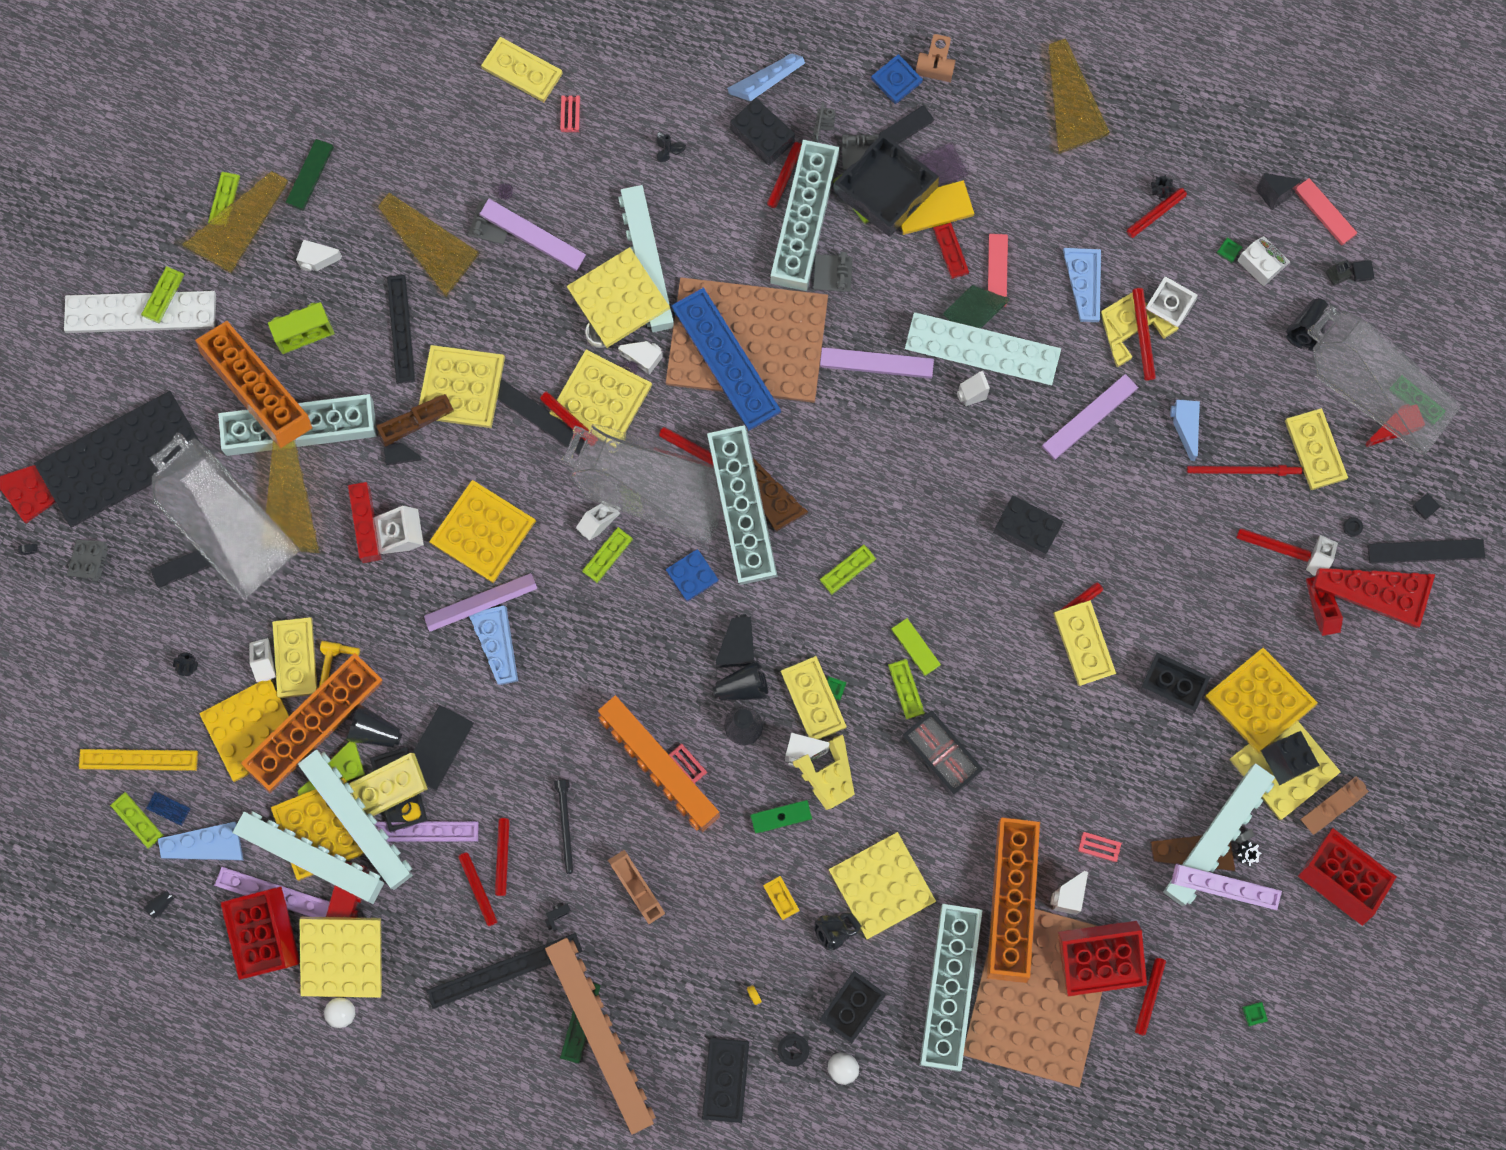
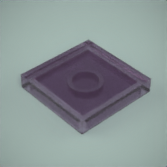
M952 143L918 159V161L939 176L938 187L951 184L968 176V172Z

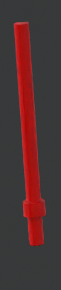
M1278 465V467L1187 466V473L1278 474V476H1286L1287 474H1302V467H1287V465Z

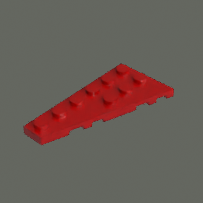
M35 465L0 476V490L25 523H28L56 503Z
M1320 568L1317 569L1312 588L1414 628H1419L1435 574Z

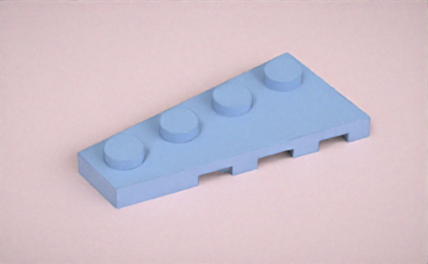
M789 54L785 58L728 87V92L730 95L752 101L805 64L802 56Z
M1064 248V258L1080 322H1099L1101 250Z
M507 607L490 608L469 616L482 644L483 651L488 658L497 684L503 685L517 682L518 676Z
M237 822L159 838L161 858L244 861L240 838L232 833Z

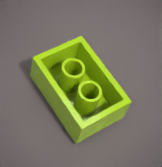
M321 302L311 303L307 308L293 310L289 315L284 317L278 316L273 318L271 322H268L274 341L282 354L335 334Z

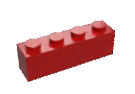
M367 482L348 485L359 558L362 563L382 560L379 552L370 486Z
M362 866V871L366 874H369V872H367V868L365 866ZM335 885L326 917L357 918L358 911L356 907L358 903H361L362 898Z

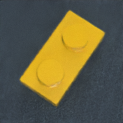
M781 876L763 885L782 921L800 911Z

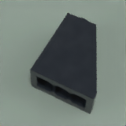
M739 614L735 618H731L716 659V668L741 667L755 662L751 616L747 617L746 614Z

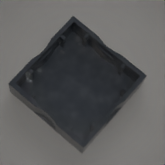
M882 133L865 151L864 155L834 182V194L888 237H891L938 188L939 176L920 161L909 156L901 146Z

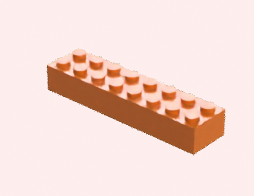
M228 321L195 340L200 354L279 448L284 447L312 429L307 413Z
M354 653L241 763V766L270 794L299 766V762L309 756L358 708L359 704L361 705L382 684L383 680Z
M616 695L598 710V719L606 730L608 728L612 730V736L619 744L623 742L627 754L631 758L636 757L638 759L637 763L644 773L648 771L651 774V781L657 787L660 785L663 787V794L670 802L674 800L677 803L676 809L682 816L687 815L690 818L689 823L696 831L700 829L703 833L720 818V812Z
M1000 818L998 822L987 979L1027 983L1030 979L1040 822Z

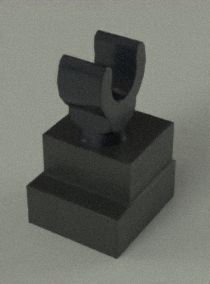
M1348 260L1333 265L1325 272L1333 286L1350 279L1352 275Z

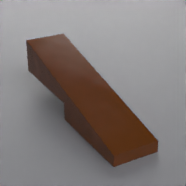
M444 394L411 408L410 412L377 425L376 431L384 447L454 412V409L447 395Z

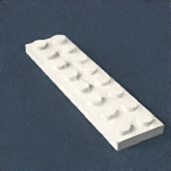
M215 291L176 292L159 324L141 315L152 293L65 296L64 331L65 333L214 329Z

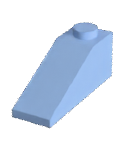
M1176 400L1174 406H1171L1170 417H1173V424L1190 460L1195 461L1198 456L1200 401Z

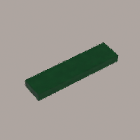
M315 139L286 200L287 205L304 211L334 148L332 144Z
M594 984L596 989L592 990L595 997L599 995L601 987L598 984ZM573 1010L560 1059L579 1064L586 1042V1035Z

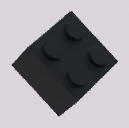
M1301 731L1278 740L1261 750L1279 786L1320 766Z

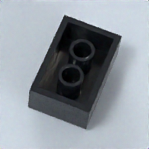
M757 98L751 101L730 121V131L768 166L795 142V133Z
M1012 495L993 533L1044 559L1064 521Z
M1156 653L1151 660L1138 691L1192 716L1196 712L1211 677L1160 653Z
M853 971L821 1016L819 1022L851 1045L887 994L856 971Z

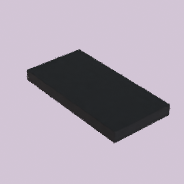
M441 705L437 708L413 751L426 786L436 792L474 725V722Z
M408 747L371 757L370 761L373 772L409 754ZM421 793L384 811L390 833L419 823L428 822ZM413 802L419 805L421 816L419 819L408 822L403 816L411 812L412 806L410 803ZM408 803L409 810L406 813H402L403 807ZM391 822H407V823H403V824H400V825H392Z
M709 1039L702 1120L742 1123L750 1041Z

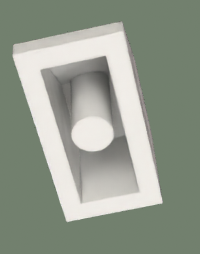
M303 240L296 260L301 269L310 272L311 270L318 271L340 260L342 255L338 249Z
M647 341L620 345L618 348L621 356L649 375L663 358L661 348Z
M981 371L960 384L957 395L960 402H964L965 406L987 399L990 387L984 372Z
M606 500L587 511L576 528L590 541L598 536L620 512Z
M1320 535L1306 570L1315 576L1317 569H1329L1334 561L1338 543Z
M266 638L249 643L250 666L256 682L275 678V664L269 639Z

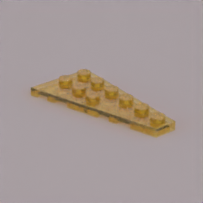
M1066 38L1049 44L1048 51L1058 154L1108 136L1110 132Z
M271 171L257 182L251 190L241 195L240 199L230 204L214 217L202 230L197 231L191 239L186 240L182 247L232 274L288 184V180Z
M388 193L379 204V210L444 296L447 297L479 255L478 251L391 193Z
M295 440L282 448H279L273 441L262 547L320 553Z

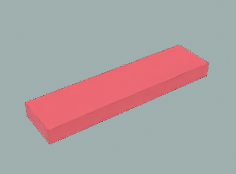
M1310 178L1297 187L1295 193L1341 245H1344L1356 236L1357 232Z
M989 234L987 306L1006 307L1007 234Z

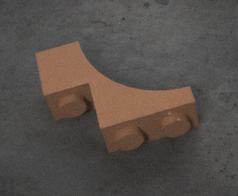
M1356 776L1307 813L1301 820L1314 835L1341 813L1353 806L1369 791L1366 789L1364 782Z
M625 850L608 860L648 924H651L665 914Z

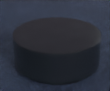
M1356 517L1348 518L1343 524L1344 533L1350 537L1358 536L1363 530L1362 521Z
M38 544L18 546V552L20 555L38 553Z

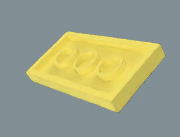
M502 37L498 39L481 65L483 70L543 103L563 74L561 69Z
M1322 408L1285 420L1310 490L1348 479Z
M1091 600L1053 613L1078 686L1116 674Z
M312 618L274 621L273 636L278 698L312 695L317 690Z
M817 656L781 670L783 679L808 737L819 740L847 728Z
M409 753L349 784L354 790L352 795L355 799L359 797L366 806L364 811L367 815L371 813L373 816L428 789L415 753Z

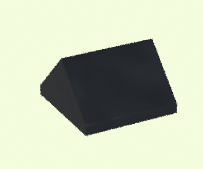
M1263 173L1256 191L1270 209L1273 210L1293 196L1301 179Z

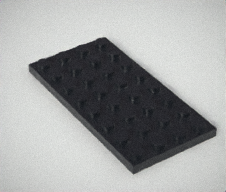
M168 391L36 461L34 464L67 523L72 528L207 455V452L171 391Z

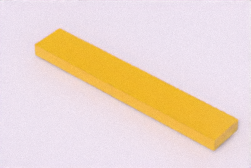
M80 749L79 769L197 771L198 751Z

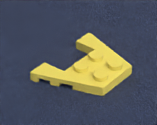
M1133 293L1120 299L1100 313L1117 368L1132 359V355L1122 342L1138 333ZM1146 310L1148 326L1153 324L1163 339L1179 329Z
M843 735L828 741L835 761L817 772L808 754L792 761L795 768L799 767L803 772L801 775L803 779L809 781L814 789L812 791L826 810L837 806L855 795Z

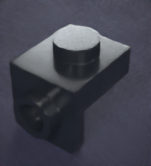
M563 902L552 907V911L546 913L547 919H545V923L549 931L553 929L554 933L559 932L554 921L572 913L568 903L565 905Z

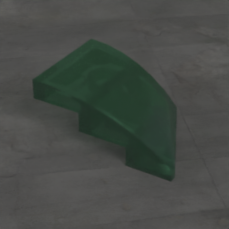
M971 285L943 314L949 321L981 329L1010 299Z

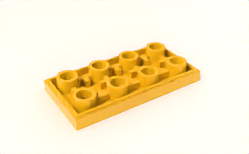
M964 180L938 187L900 226L903 235L974 216Z

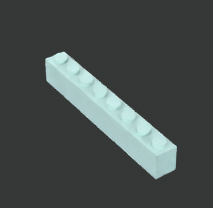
M639 185L621 189L622 196L618 198L620 207L625 209V213L622 216L624 225L628 224L629 230H626L628 242L632 241L633 247L630 248L669 305L643 186ZM671 309L648 322L647 327H651L652 332L673 328L674 323Z
M315 750L298 763L299 767L389 887L395 890L413 876L410 872L412 867L406 860L402 861L400 859L398 848L394 844L390 845L388 843V835L383 829L379 830L376 827V819L371 813L367 815L364 811L366 807L359 797L355 799L352 795L354 792L348 782L344 784L340 779L342 777L340 771L336 767L332 768L329 762L331 759L325 752L321 753Z
M1256 763L1252 765L1182 865L1206 872H1213L1219 864L1217 860L1220 855L1224 857L1230 849L1228 846L1230 841H1235L1240 835L1241 831L1239 828L1241 825H1246L1251 819L1252 815L1250 813L1253 808L1257 809L1263 802L1262 795L1265 792L1268 794L1273 788L1274 783L1272 781L1275 777ZM1171 881L1163 891V893L1181 906L1187 903L1190 905L1197 896L1194 894L1195 889L1175 885Z
M253 811L251 814L243 812L232 833L374 904L384 885V882L379 880L381 876L371 871L369 874L364 873L362 866L354 862L352 865L345 863L346 858L335 854L333 857L328 854L330 850L320 845L318 848L311 846L312 841L304 837L299 840L294 837L296 833L286 828L284 831L277 829L278 824L270 820L267 823L262 821V816Z

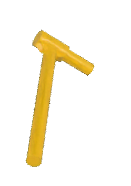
M322 641L320 651L325 655L319 687L329 678L333 656L336 657L340 653L351 655L356 653L359 656L360 648Z

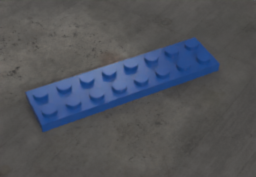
M704 287L671 306L748 431L781 413V409Z

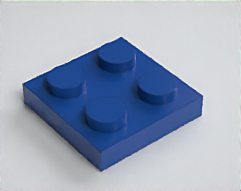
M899 54L871 76V80L895 105L923 82V79Z
M698 549L666 569V572L687 602L719 581Z

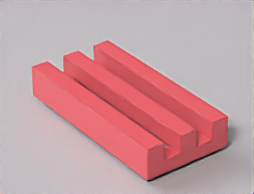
M561 96L560 130L561 132H579L580 96ZM565 102H569L568 128H565ZM573 102H576L575 128H572Z
M682 743L669 754L694 784L707 774V771ZM682 750L701 773L698 774L678 751ZM674 755H676L681 760V762L689 769V771L695 776L694 779H692L689 776V774L681 767V765L673 758Z
M1083 832L1078 852L1116 863L1122 843ZM1089 838L1109 845L1116 846V849L1099 845L1093 842H1089L1085 839ZM1084 845L1094 847L1100 850L1114 853V856L1102 854L1096 851L1085 849L1083 847Z

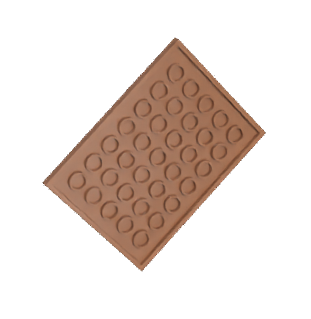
M680 277L677 302L704 287L773 398L815 403L828 301L827 294ZM675 314L666 385L724 392Z
M1035 909L1031 972L1027 983L987 979L988 947L965 1040L963 1056L1080 1088L1102 992L1067 996L1058 932L1095 927L1096 925Z

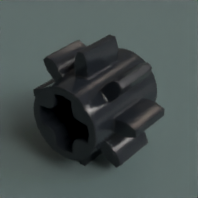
M1166 175L1156 176V181L1151 182L1152 195H1157L1159 199L1169 198V192H1174L1173 179H1168Z
M183 652L177 658H174L173 667H176L175 671H177V674L190 676L194 671H197L198 662L193 654Z
M1248 840L1245 841V844H1238L1239 848L1235 852L1240 857L1238 862L1245 863L1248 866H1251L1252 862H1259L1258 858L1262 853L1257 850L1258 844H1251Z

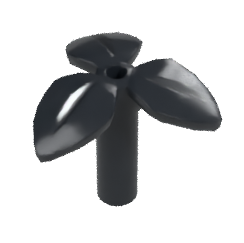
M658 132L657 144L659 147L664 148V150L657 153V160L659 162L669 160V152L678 155L685 150V144L675 142L671 145L670 135Z

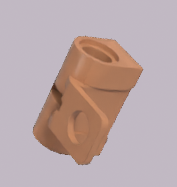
M938 34L933 35L929 54L922 52L919 54L916 73L919 76L951 83L956 60L947 58L951 42L950 37ZM938 40H943L946 46L939 49L935 43Z

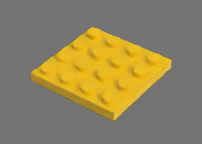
M472 480L429 542L494 584L536 520Z
M1264 648L1260 649L1205 695L1207 701L1258 754L1317 706L1318 703Z
M271 679L260 681L199 713L233 782L249 775L241 766V763L289 717L281 698L277 696V690Z
M345 778L341 779L344 784L347 782ZM317 789L271 807L276 824L279 825V830L284 831L286 828L296 833L295 838L301 840L304 837L312 841L311 846L318 848L320 845L330 850L329 855L334 857L335 854L346 858L345 862L365 854ZM291 863L298 881L314 875Z

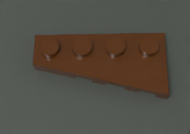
M753 458L764 514L774 531L777 532L807 515L808 511Z
M1203 835L1150 842L1153 862L1182 865ZM1231 841L1228 844L1230 849L1225 856L1220 855L1217 862L1219 864L1215 870L1235 872Z

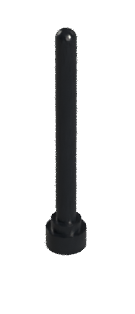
M569 780L554 781V789L559 793L565 871L570 875L573 873L566 793L568 788H570Z

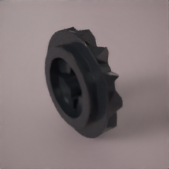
M789 1034L779 1042L777 1048L778 1056L788 1066H799L809 1056L808 1042L798 1034ZM795 1041L796 1049L802 1051V1053H795L793 1059H790L791 1053L785 1048L792 1047Z

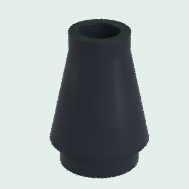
M166 890L146 902L147 905L144 909L155 919L157 916L160 917L174 898Z

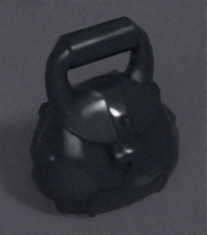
M847 912L839 916H820L815 921L814 931L824 949L832 951L840 948L849 937L859 933L862 925L853 913ZM845 918L849 920V922L854 927V930H849L848 926L843 921Z

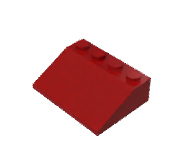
M1334 828L1330 830L1298 875L1300 879L1362 926L1375 915L1397 876Z
M282 886L220 902L239 980L300 964Z
M1137 921L1058 932L1067 996L1147 985L1142 929Z

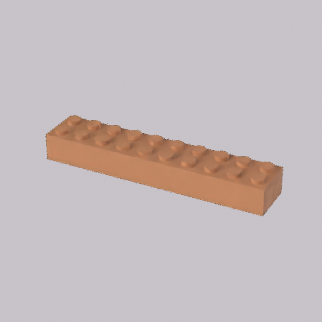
M565 938L545 948L631 1134L633 1135L653 1125V1119L656 1118L651 1107L647 1108L644 1101L647 1100V1097L642 1088L638 1090L635 1082L639 1080L634 1070L630 1071L627 1063L630 1061L626 1052H621L618 1047L621 1042L617 1033L612 1034L609 1028L612 1026V1022L608 1014L603 1015L601 1008L604 1005L599 995L595 997L592 991L596 988L591 978H586L584 974L587 969L583 960H578L575 955L578 953L574 941L569 942L568 938Z

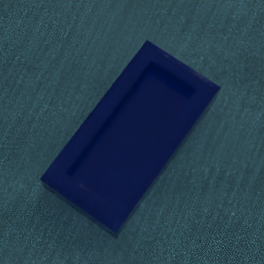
M156 791L146 807L147 810L180 826L183 825L191 809Z

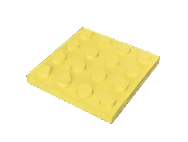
M630 247L567 286V289L606 348L670 309V306Z
M431 345L419 405L446 394L454 412L436 421L492 428L505 356L502 354Z
M585 350L557 401L598 437L600 441L617 449L652 387V383ZM552 410L550 411V415L562 420Z
M1299 721L1274 742L1301 731L1320 766L1280 786L1276 778H1274L1272 781L1274 783L1273 788L1268 794L1265 792L1261 798L1279 820L1286 817L1340 773V770ZM1250 744L1229 759L1243 777L1255 763L1274 776L1262 752L1258 754Z
M898 832L829 869L849 909L862 925L861 931L866 940L936 902Z
M301 917V996L381 998V918Z

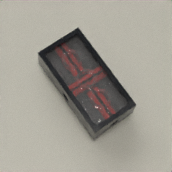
M932 710L901 737L902 741L952 798L984 770Z

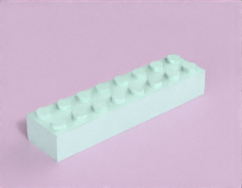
M803 140L771 272L770 284L807 291L838 161L839 147Z
M915 312L905 346L906 350L1048 385L1053 383L1061 348Z
M370 394L298 403L307 413L312 429L282 448L278 447L248 410L218 413L221 450L226 456L377 437L374 402Z
M744 425L708 433L738 583L743 585L778 577L747 429Z
M947 904L941 905L919 1066L960 1072L962 1069L982 910Z

